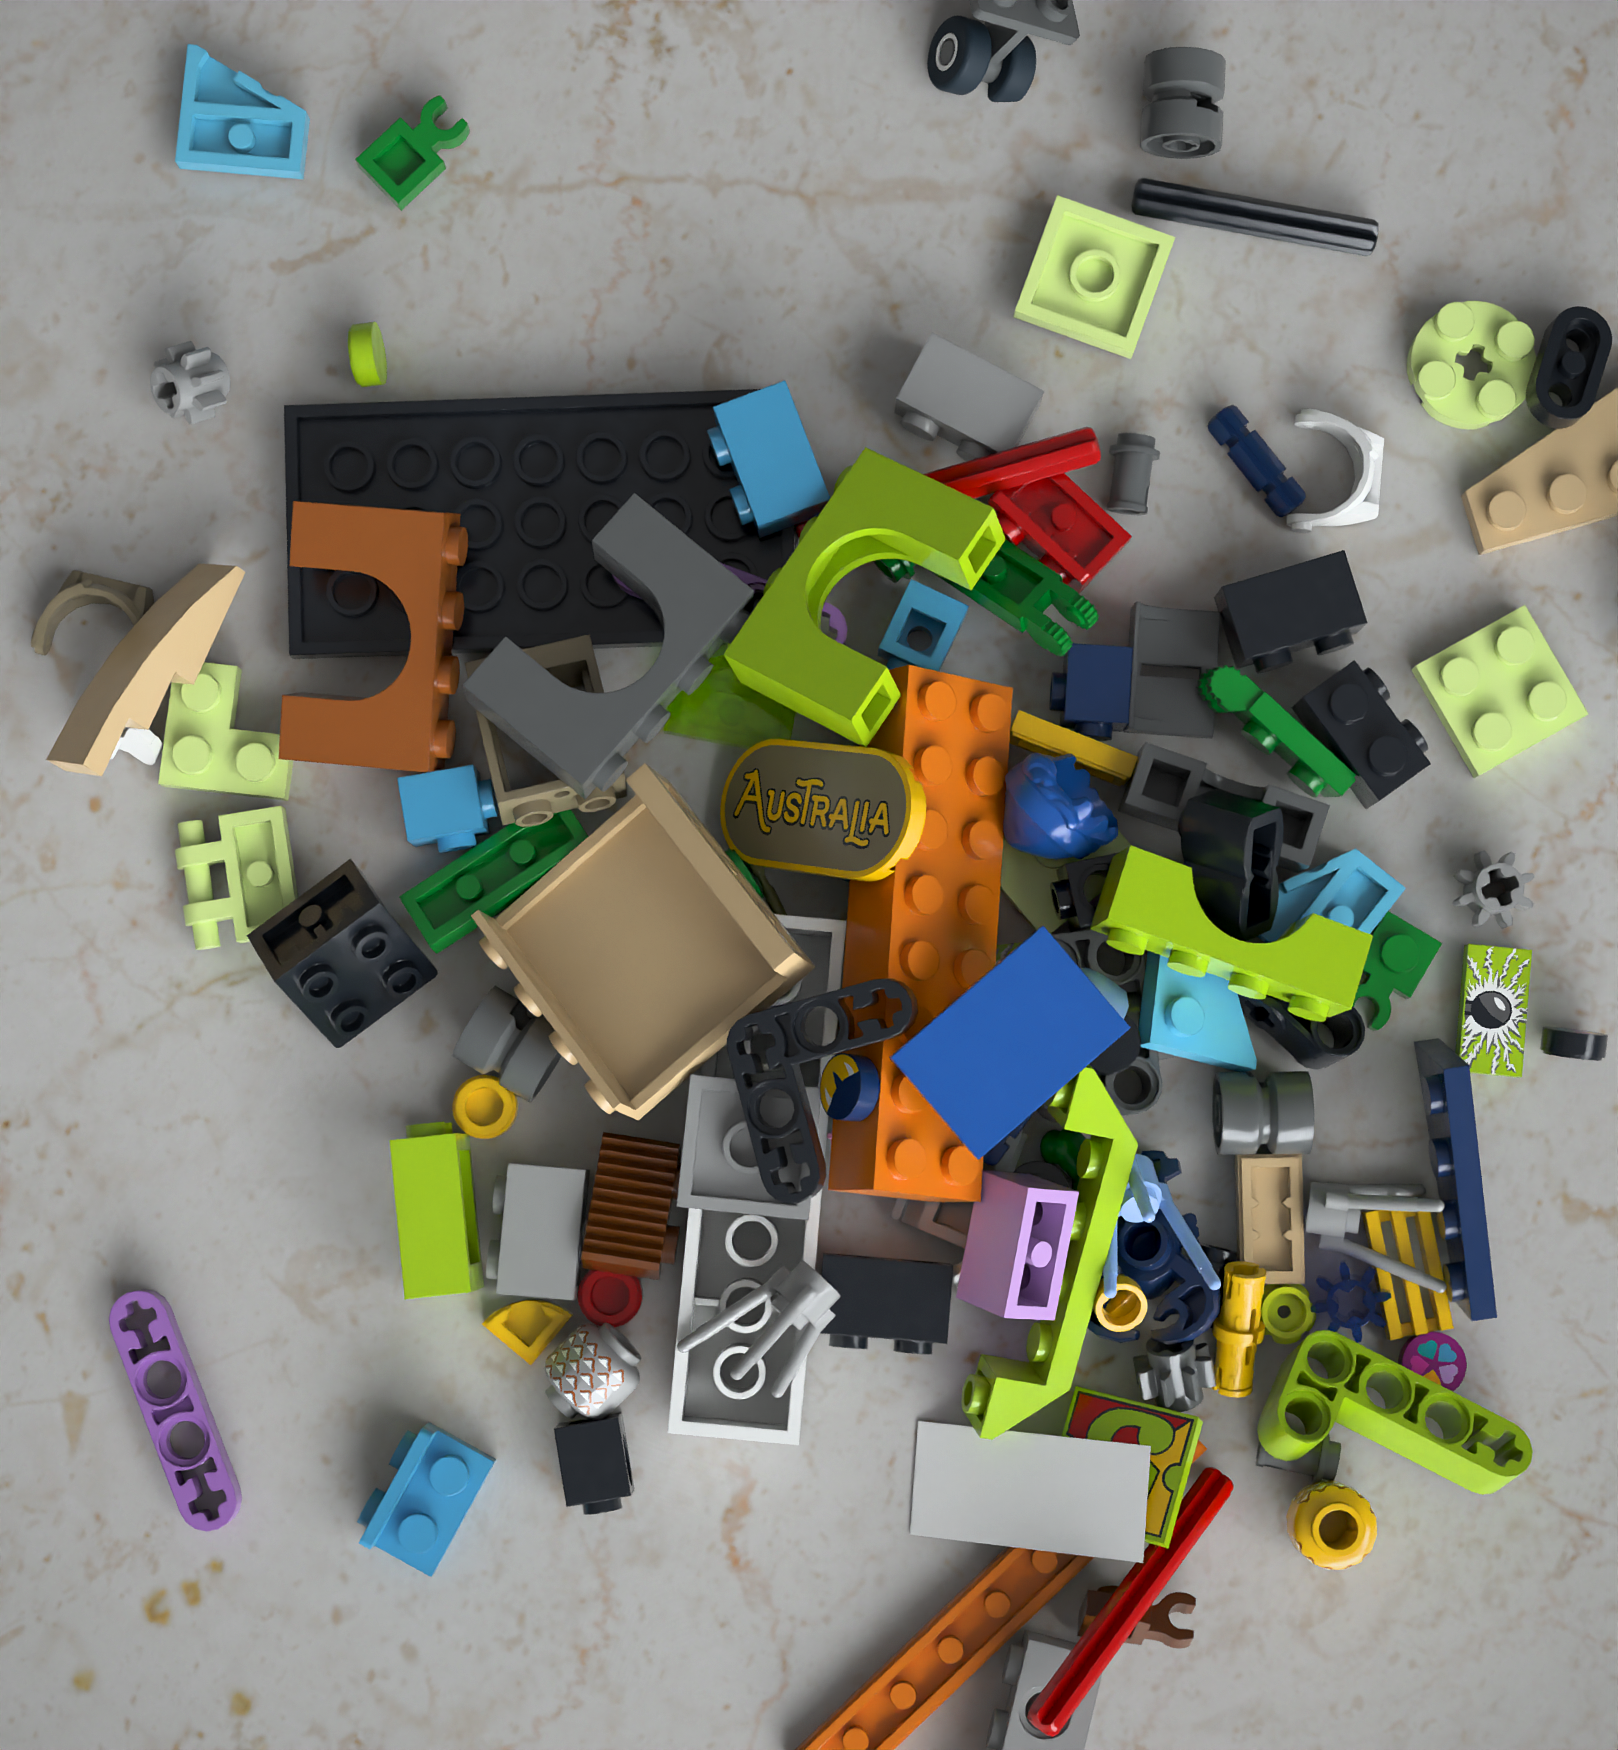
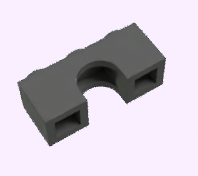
M1147 742L1137 752L1136 756L1138 759L1127 782L1118 812L1178 832L1179 818L1186 807L1188 799L1214 789H1219L1280 807L1284 831L1282 849L1277 866L1299 873L1311 865L1330 805L1270 784L1266 787H1257L1222 777L1206 769L1207 763Z

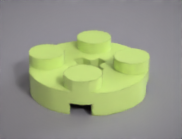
M1465 301L1446 304L1437 314L1426 321L1416 334L1407 357L1408 379L1410 385L1414 384L1416 394L1422 400L1421 406L1435 420L1458 429H1478L1486 427L1492 422L1502 420L1517 409L1526 398L1527 385L1536 360L1533 332L1527 324L1518 321L1509 311L1492 303ZM1470 350L1480 353L1481 361L1487 364V373L1479 372L1474 380L1464 378V367L1461 364L1455 363L1457 354L1466 356Z

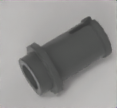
M1137 433L1118 434L1117 444L1110 446L1109 453L1115 456L1107 510L1125 515L1141 516L1147 514L1152 462L1160 457V451L1154 449L1156 440L1154 437Z
M1328 1434L1303 1457L1293 1461H1283L1274 1458L1266 1452L1259 1441L1256 1466H1267L1312 1476V1483L1321 1482L1322 1479L1334 1481L1340 1460L1341 1443L1330 1441Z

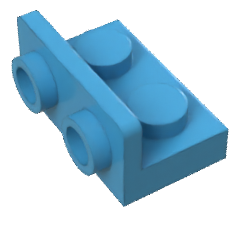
M430 1422L421 1428L418 1435L407 1430L389 1462L390 1466L398 1470L386 1493L378 1488L373 1491L357 1520V1523L366 1527L359 1544L369 1550L376 1546L432 1577L497 1459Z

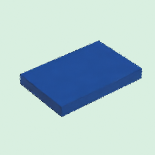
M1040 926L889 1058L972 1155L979 1160L1131 1027L1044 926Z

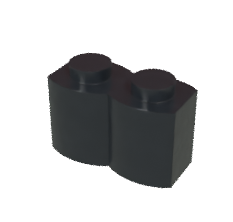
M1214 789L1188 799L1186 807L1181 813L1178 832L1181 837V850L1185 860L1183 865L1192 868L1195 894L1208 919L1222 932L1245 942L1270 931L1275 920L1279 898V883L1275 869L1283 843V816L1280 807Z

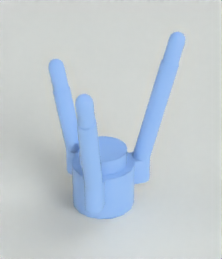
M1135 1154L1118 1217L1122 1216L1129 1222L1145 1221L1149 1223L1155 1219L1158 1209H1161L1209 1288L1212 1290L1219 1289L1221 1281L1174 1204L1168 1185L1158 1182L1153 1163L1147 1156ZM1117 1222L1103 1268L1104 1295L1107 1298H1113L1117 1293Z

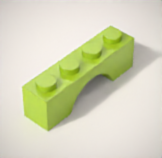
M1132 845L1113 856L1090 927L1091 930L1107 935L1106 943L1117 950L1135 955H1143L1145 950L1169 958L1167 966L1177 972L1194 977H1204L1206 972L1229 980L1228 989L1239 995L1253 999H1265L1266 995H1270L1289 1002L1288 1011L1292 1014L1319 1022L1326 1021L1327 1017H1332L1352 1009L1373 938L1371 934L1312 913L1293 922L1274 942L1249 943L1237 940L1217 928L1203 912L1195 894L1191 867Z

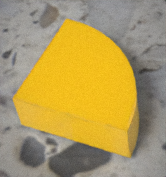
M522 1300L495 1311L482 1325L529 1365H532L574 1314L552 1302Z

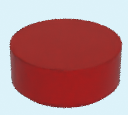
M590 1270L583 1277L578 1289V1302L581 1311L589 1321L600 1327L605 1322L614 1327L628 1323L638 1313L643 1301V1287L640 1279L636 1276Z

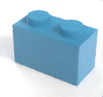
M784 380L714 406L713 411L717 426L708 429L707 434L719 466L731 462L739 485L730 488L729 492L741 524L744 525L753 521L759 538L818 516L829 501L830 496L786 381Z

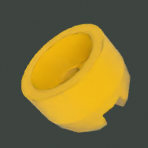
M1118 1274V1292L1108 1302L1106 1308L1103 1307V1304L1110 1298L1104 1295V1278L1100 1280L1093 1310L1099 1322L1105 1328L1115 1332H1124L1133 1329L1144 1319L1147 1312V1300L1136 1281L1123 1274Z

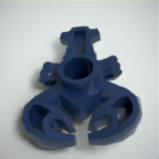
M1150 1150L1141 1152V1155L1147 1156L1152 1161L1158 1182L1167 1184V1181L1182 1173L1180 1161L1177 1158H1168L1164 1151ZM1158 1209L1155 1219L1149 1223L1145 1221L1129 1222L1122 1216L1118 1217V1274H1123L1136 1281L1146 1299L1149 1300L1161 1296L1174 1282L1180 1284L1160 1302L1153 1320L1164 1322L1173 1314H1179L1180 1317L1175 1324L1166 1328L1151 1330L1152 1340L1171 1345L1193 1340L1206 1332L1219 1314L1220 1289H1210L1192 1260L1182 1254L1183 1245L1162 1210ZM1192 1213L1182 1215L1200 1245L1201 1243L1197 1239L1200 1235L1199 1228L1196 1226V1215ZM1110 1298L1107 1302H1105V1303L1103 1304V1307H1104V1308H1106L1108 1302H1109L1112 1298ZM1092 1309L1087 1329L1098 1337L1119 1343L1139 1340L1140 1331L1131 1329L1124 1332H1115L1105 1328L1099 1322Z

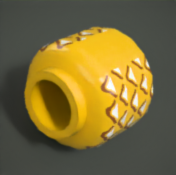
M1324 1480L1303 1487L1292 1499L1286 1515L1287 1533L1294 1548L1312 1564L1327 1570H1343L1360 1563L1372 1550L1377 1536V1520L1370 1502L1354 1488L1335 1480Z

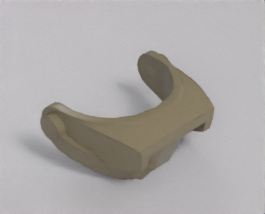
M73 570L39 618L32 634L31 647L35 648V653L47 655L60 622L77 608L89 604H110L123 610L130 618L134 627L154 604L152 589Z

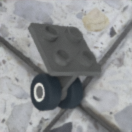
M969 0L972 15L976 19L985 21V23L983 24L978 20L959 15L945 20L937 29L930 44L927 59L929 78L937 89L956 95H966L976 89L981 82L988 83V99L992 102H1017L1022 100L1033 82L1037 60L1034 44L1027 35L1031 34L1066 45H1072L1080 37L1073 0Z

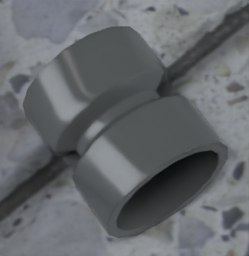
M1170 47L1156 50L1146 55L1144 61L1143 96L1152 103L1145 106L1142 111L1140 147L1145 152L1165 158L1191 159L1210 156L1220 151L1222 147L1223 111L1214 103L1223 99L1225 91L1226 60L1221 54L1198 47Z
M494 986L488 992L461 1034L452 1055L481 1074H486L493 1070L499 1073V1085L529 1103L538 1095L562 1057L549 1039V1035L555 1030L545 1016L542 1014L540 1017H528L525 1005L519 999L497 986Z
M1216 1072L1213 1083L1212 1122L1217 1155L1255 1154L1261 1144H1266L1272 1154H1310L1314 1138V1098L1309 1072H1270L1264 1082H1258L1252 1072Z

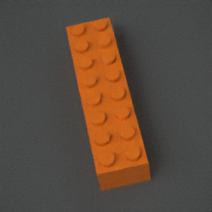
M906 665L889 669L901 697L867 747L897 754L905 758L914 768H910V771L913 773L914 780L922 783L926 796L925 824L919 843L907 860L900 859L895 866L890 868V870L895 872L878 881L869 882L850 879L842 988L874 979L893 978L902 981L912 989L917 999L918 1014L915 1023L906 1033L896 1038L842 1052L863 1055L872 1060L879 1075L880 1091L873 1111L864 1120L854 1122L833 1119L828 1190L928 1202H981L983 1157L978 1160L972 1155L889 1057L996 965L1004 838L1005 776L1008 773L1013 688ZM884 989L878 991L879 1002L876 1005L853 1010L854 997L846 998L845 1003L854 1017V1038L863 1036V1032L857 1024L861 1021L883 1018L887 1028L893 1026V1014L902 1010L900 999L888 998Z

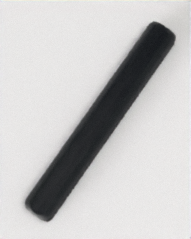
M1147 178L1138 179L1131 204L1132 212L1135 215L1362 256L1372 254L1379 234V224L1374 219Z

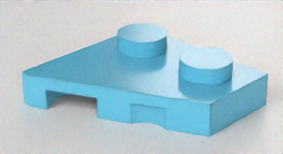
M188 44L175 162L178 167L188 170L304 179L310 124L307 112L286 98L275 96L266 91L258 81L243 72L238 71L237 73L210 57L208 52L200 46Z
M1355 848L1280 883L1278 906L1273 926L1270 931L1257 937L1265 943L1274 942L1293 922L1312 913L1370 934L1406 888Z
M1148 951L1138 1027L1141 1038L1140 1047L1237 1072L1256 1070L1257 1059L1237 993L1228 989L1229 980L1207 972L1204 977L1182 974L1167 966L1169 958Z

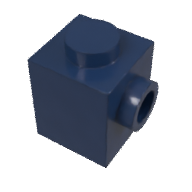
M1072 643L1073 646L1064 654L1063 673L1052 672L1049 709L1060 711L1061 727L1072 728L1074 732L1097 741L1112 740V732H1123L1129 723L1133 647Z

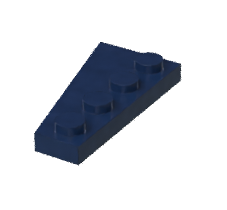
M1439 1038L1416 1041L1414 1046L1430 1138V1163L1437 1181L1439 1200L1444 1203V1209L1441 1212H1436V1219L1441 1238L1446 1240L1450 1263L1443 1264V1277L1447 1285V1297L1450 1302H1456L1471 1321L1497 1318L1469 1064Z

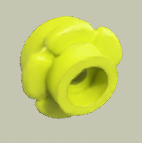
M1266 1284L1264 1286L1260 1320L1265 1325L1264 1335L1272 1336L1273 1341L1276 1343L1292 1344L1299 1341L1301 1335L1305 1331L1311 1330L1315 1323L1316 1307L1310 1302V1294L1303 1285ZM1283 1305L1287 1306L1290 1310L1286 1318H1281L1278 1315V1309Z

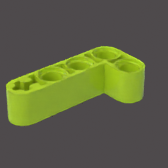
M1330 1330L1315 1331L1308 1335L1287 1355L1277 1373L1257 1426L1259 1441L1266 1452L1276 1459L1293 1461L1303 1457L1329 1434L1334 1422H1337L1465 1489L1481 1495L1493 1494L1525 1472L1532 1461L1533 1453L1530 1439L1524 1430L1515 1423ZM1307 1357L1322 1363L1326 1369L1328 1379L1319 1377L1312 1371ZM1366 1387L1373 1388L1380 1393L1384 1399L1385 1409L1378 1407L1370 1400ZM1285 1412L1294 1414L1302 1421L1305 1427V1435L1296 1433L1289 1427L1286 1422ZM1425 1417L1432 1418L1438 1423L1442 1429L1443 1439L1430 1432L1426 1426Z

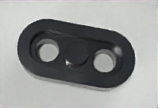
M1582 306L1568 308L1561 312L1545 330L1527 385L1526 402L1531 414L1540 423L1556 429L1570 427L1589 412L1594 404L1612 347L1611 329L1607 321L1598 312ZM1566 339L1574 341L1579 348V352L1571 350L1566 343ZM1549 392L1555 393L1560 397L1562 406L1556 404L1551 399Z

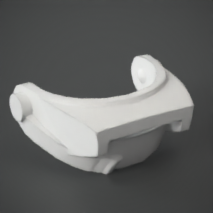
M1316 409L1301 410L1300 414L1295 415V426L1321 430L1338 439L1346 447L1353 461L1355 480L1351 495L1343 504L1332 511L1322 514L1287 515V526H1290L1293 532L1310 533L1314 526H1344L1377 518L1379 514L1384 438L1357 427L1350 421L1331 413Z

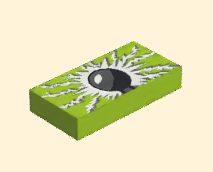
M1477 944L1464 945L1455 1053L1469 1064L1470 1073L1514 1078L1522 1077L1532 950Z

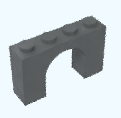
M635 493L594 537L592 545L594 560L642 598L659 618L664 631V640L659 656L650 670L639 680L620 690L606 693L580 691L559 681L505 637L462 684L468 703L584 799L596 787L604 792L613 785L628 764V761L623 756L639 738L648 743L658 734L671 715L666 707L681 690L690 695L702 684L713 668V664L708 660L724 642L727 645L728 643L731 644L751 615L750 612L753 610L754 605L753 589Z

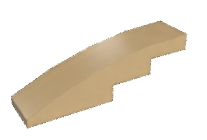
M199 563L160 597L106 659L77 701L46 760L68 772L102 776L125 727L149 730L170 682L194 685L244 577L245 571L238 566Z

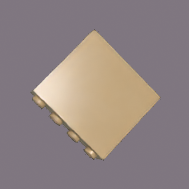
M646 763L626 779V782L636 795L498 917L494 919L479 910L471 915L485 935L479 940V944L484 952L501 969L505 970L509 967L520 982L513 988L517 997L535 1016L540 1017L542 1014L545 1016L555 1030L549 1035L553 1046L570 1064L575 1065L579 1062L590 1077V1080L584 1086L592 1099L608 1114L618 1111L637 1121L727 1044L729 1031L737 1020L749 1014L767 1010L815 968L811 960L670 781Z

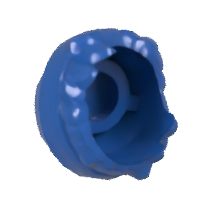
M1032 753L1017 763L1006 774L1003 832L1006 841L1012 848L1048 859L1071 857L1082 859L1096 852L1101 845L1109 844L1118 836L1117 819L1113 816L1112 811L1107 808L1105 802L1100 800L1097 790L1090 788V773L1085 769L1075 770L1076 757L1073 754L1053 757L1041 753Z

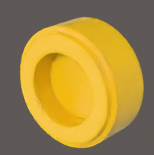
M477 1075L466 1080L457 1089L452 1103L453 1116L458 1126L466 1134L480 1139H492L503 1135L512 1127L518 1114V1100L516 1094L499 1085L498 1077Z

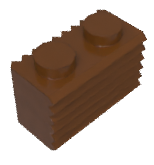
M603 1132L581 1255L583 1268L659 1280L662 1263L675 1264L680 1226L669 1225L672 1202L678 1198L681 1162H679L680 1144Z

